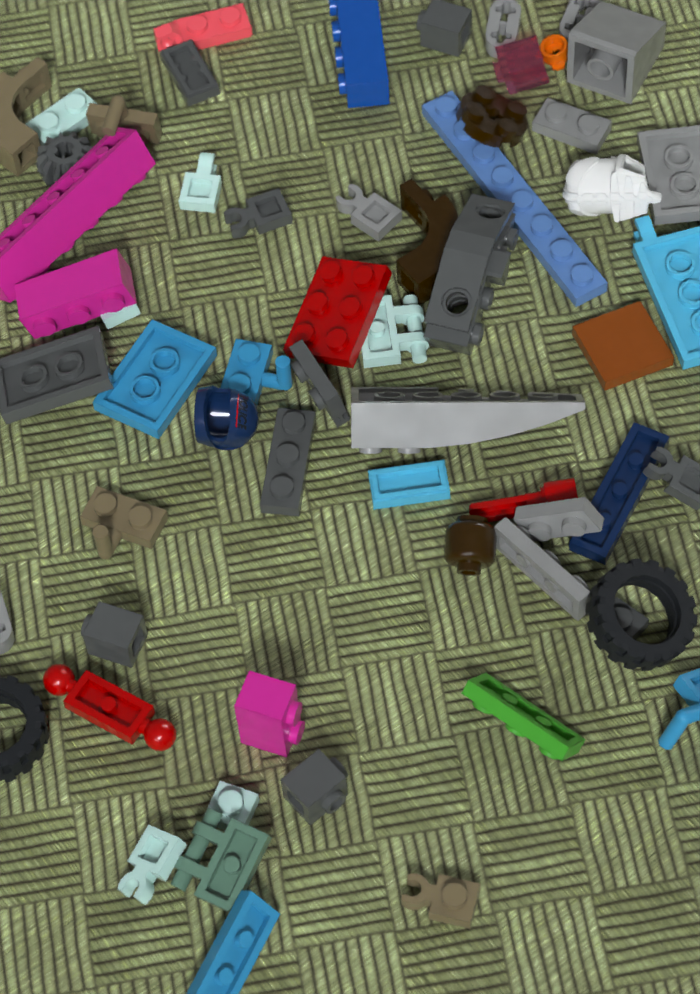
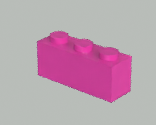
M117 248L14 285L19 320L34 339L50 336L57 331L74 325L84 324L91 319L100 317L102 314L118 312L124 307L137 303L131 268Z

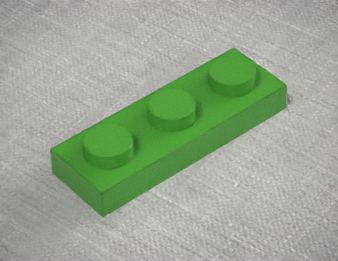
M488 673L469 679L461 693L472 700V704L477 710L485 714L494 715L506 723L505 727L511 733L528 738L539 746L538 748L541 753L551 759L564 761L579 753L586 740Z

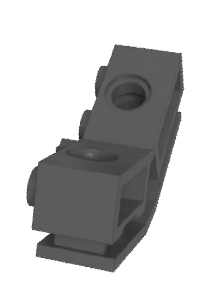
M471 194L447 239L424 322L427 325L423 337L429 343V346L472 355L474 345L480 346L485 325L480 323L484 309L490 310L494 298V288H490L491 283L505 286L511 256L509 250H515L518 240L519 229L514 228L515 214L512 213L515 203ZM460 304L468 305L464 312L459 314L452 313L456 306Z

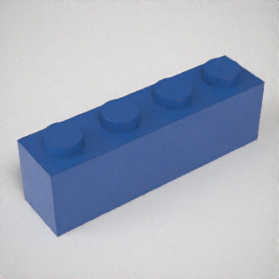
M329 0L330 17L337 16V21H331L333 42H340V47H334L336 68H343L344 72L337 74L339 95L346 94L348 108L390 104L389 80L378 0Z

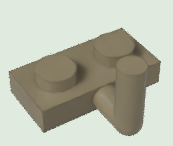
M121 95L113 96L109 106L89 103L86 117L92 134L103 138L105 135L115 136L118 127L135 129L144 144H159L162 129L157 113L127 109L125 99Z
M97 486L80 515L82 525L93 528L92 534L98 556L101 559L107 560L112 557L121 539L152 549L168 520V514L165 509Z

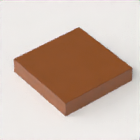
M641 301L572 326V335L604 391L673 365L674 356Z

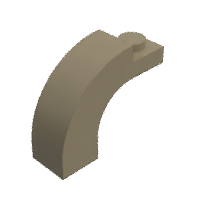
M36 57L27 66L22 67L14 77H11L4 71L0 73V164L17 177L37 161V152L40 146L38 133L21 122L19 118L25 109L52 87L48 65L39 57Z

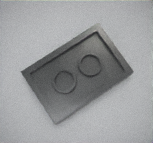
M99 326L0 359V412L6 424L114 389L104 337Z

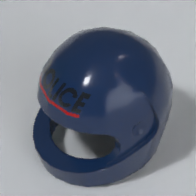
M216 386L198 388L194 409V428L197 442L220 450H234L249 442L255 435L259 423L258 409L252 398L235 389H222Z

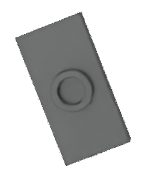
M192 40L160 51L161 61L188 107L220 95L218 83Z

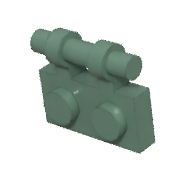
M208 808L202 821H196L191 831L194 837L184 857L179 856L174 866L177 871L170 885L185 892L192 877L197 878L201 881L194 896L229 913L240 891L247 890L272 837L234 818H231L223 833L216 829L223 814ZM210 842L217 845V848L208 866L205 867L199 863Z

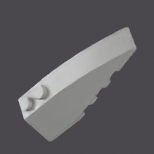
M351 387V448H359V452L363 454H378L382 452V448H397L399 453L416 454L421 452V448L465 445L507 437L550 424L585 410V400L582 394L530 392L528 393V399H520L519 393L507 390H496L490 393L489 397H482V394L474 392V389L459 388L458 392L451 393V395H443L439 393V387Z

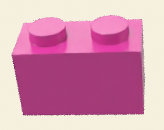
M249 670L234 705L240 741L242 744L287 757L292 744L298 745L301 741L305 728V721H302L300 716L302 702L298 701L297 687L295 684Z

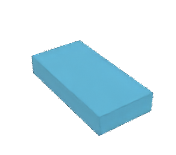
M444 459L368 470L374 510L451 499Z

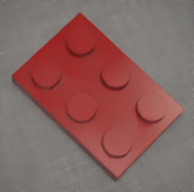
M322 256L283 348L286 356L295 359L289 347L302 339L318 363L354 368L392 276L388 265Z

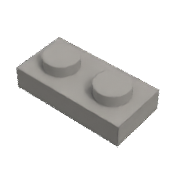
M548 97L532 121L533 132L596 155L612 130V120Z
M586 497L518 506L516 507L514 521L530 533L533 541H547L552 538L579 537L588 533L602 532L604 517Z

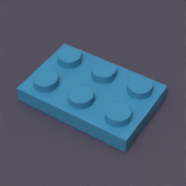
M152 319L111 375L114 389L99 393L93 400L94 410L160 439L217 357L216 347Z

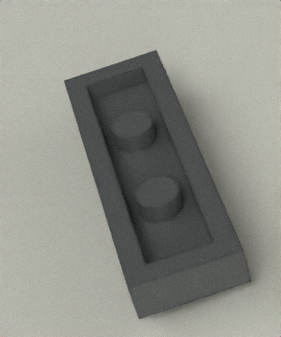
M277 409L260 501L261 513L300 516L316 424V411Z

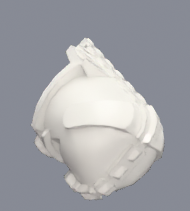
M619 154L618 158L611 156V158L587 157L575 160L568 169L562 193L571 213L578 216L613 214L616 223L647 214L649 204L658 203L662 199L661 193L649 190L645 165L626 154Z

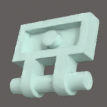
M416 295L405 296L403 298V305L394 307L392 296H383L361 349L364 368L401 364L400 351H409L414 363L421 364L426 362V350L429 348V343L423 337L422 322L425 318L423 308L418 305ZM403 323L407 326L408 333L397 334L396 324Z

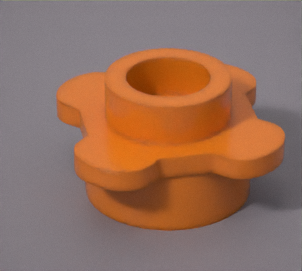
M559 34L547 36L541 42L540 50L536 53L537 62L547 63L554 71L564 69L568 58V42L564 36Z

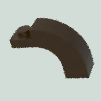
M411 178L400 185L401 209L425 233L426 238L417 248L396 260L397 283L408 295H416L418 305H422L430 300L444 247L451 229L458 219V214L446 194L434 200L426 188L421 189Z

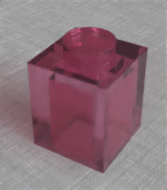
M536 35L495 47L499 60L493 63L498 83L505 82L509 95L550 83Z

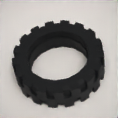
M638 558L631 559L628 563L621 562L608 571L590 590L588 597L591 600L586 604L585 613L589 615L590 619L587 622L589 633H594L596 637L594 641L596 646L600 650L604 649L608 653L607 657L614 663L620 661L624 663V668L631 670L637 667H641L642 671L652 670L656 666L660 668L684 652L685 646L693 640L695 632L692 630L698 621V617L693 611L696 603L693 596L689 597L686 591L688 589L687 584L683 579L679 581L674 576L676 572L671 568L666 567L664 569L659 566V562L654 560L642 562ZM635 585L647 589L658 597L666 610L669 621L667 636L663 642L649 645L638 642L625 633L617 621L614 610L615 594L618 589L623 586Z
M10 675L7 678L0 677V704H8L18 708L25 715L26 727L19 741L7 751L0 753V781L5 780L6 783L15 780L16 775L21 772L26 774L33 768L32 763L35 759L38 761L44 754L43 744H47L49 739L47 726H49L39 696L34 694L33 688L27 683L22 685L19 683L18 678Z

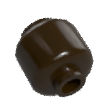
M461 515L456 518V522L449 524L446 528L444 559L451 566L457 567L458 574L477 576L481 574V569L490 567L495 562L497 535L494 527L488 524V519L477 515Z

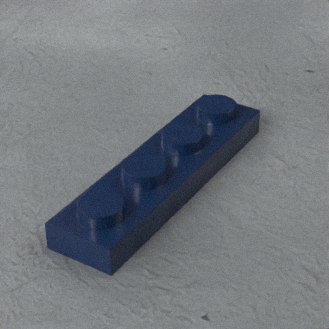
M633 423L591 501V504L604 517L602 532L588 533L579 537L572 536L569 542V551L606 565L650 481V478L646 477L642 471L649 463L658 466L659 461L653 459L650 455L657 446L667 449L670 436L638 423Z

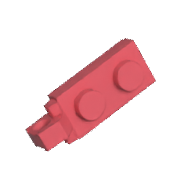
M243 3L180 18L154 28V37L159 52L188 40H192L197 50L252 36V27Z

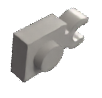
M355 184L348 186V194L353 199L345 200L339 195L336 197L337 209L344 214H350L351 224L378 242L402 220L401 209L375 192L368 198L364 197L361 188Z

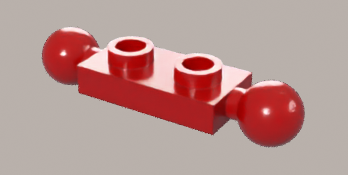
M54 664L45 671L43 676L45 689L55 696L68 694L63 702L65 708L131 745L135 743L140 734L144 735L146 744L155 751L168 750L175 743L177 737L175 726L169 720L163 718L151 721L155 715V709L153 705L88 670H85L79 680L75 679L73 670L65 664Z

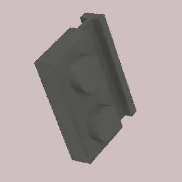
M301 339L291 345L289 348L296 361L290 365L301 383L307 381L312 389L308 393L319 411L325 408L337 427L351 420L346 413L347 411L338 392L304 341Z

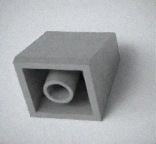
M601 1L568 34L567 82L632 104L664 47L666 22Z

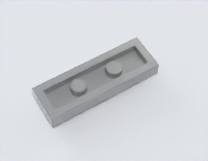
M506 517L494 526L497 535L496 549L574 619L579 621L586 615V604L590 601V597H588L590 590L581 577L577 575L572 576L561 566L559 559L551 551L541 549L523 526L514 525Z

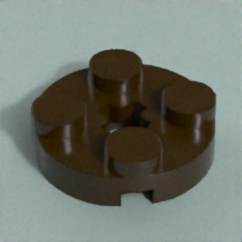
M479 85L475 88L474 92L464 95L456 111L457 121L461 118L466 124L463 130L474 140L490 147L500 148L502 142H512L510 147L518 145L528 125L525 118L527 109L522 103L510 101L484 85Z

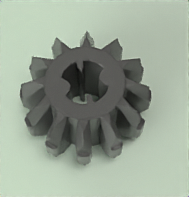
M75 131L69 136H64L59 132L56 139L46 137L45 145L38 147L36 162L38 173H40L47 186H52L93 146H91L87 137L79 138Z

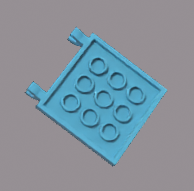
M649 215L636 218L634 223L638 231L633 232L636 243H633L632 254L682 369L699 366L700 226L657 237Z

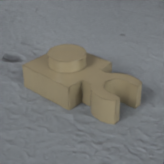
M410 873L407 875V885L417 887L421 892L416 896L402 894L401 905L409 910H419L424 906L430 907L428 912L430 920L471 929L481 883L439 874L437 883L434 885L428 883L427 879L420 874Z

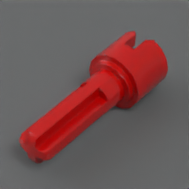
M575 478L543 482L544 486L540 487V491L525 493L524 495L472 503L469 505V515L482 516L487 518L488 522L500 521L505 517L508 519L514 518L516 507L578 498Z

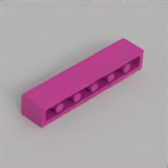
M118 127L115 136L105 135L0 234L1 301L11 303L16 300L15 284L45 274L50 269L51 264L61 254L73 248L75 241L85 231L97 225L99 218L109 208L121 202L123 195L133 185L145 179L146 173L156 163L137 130Z

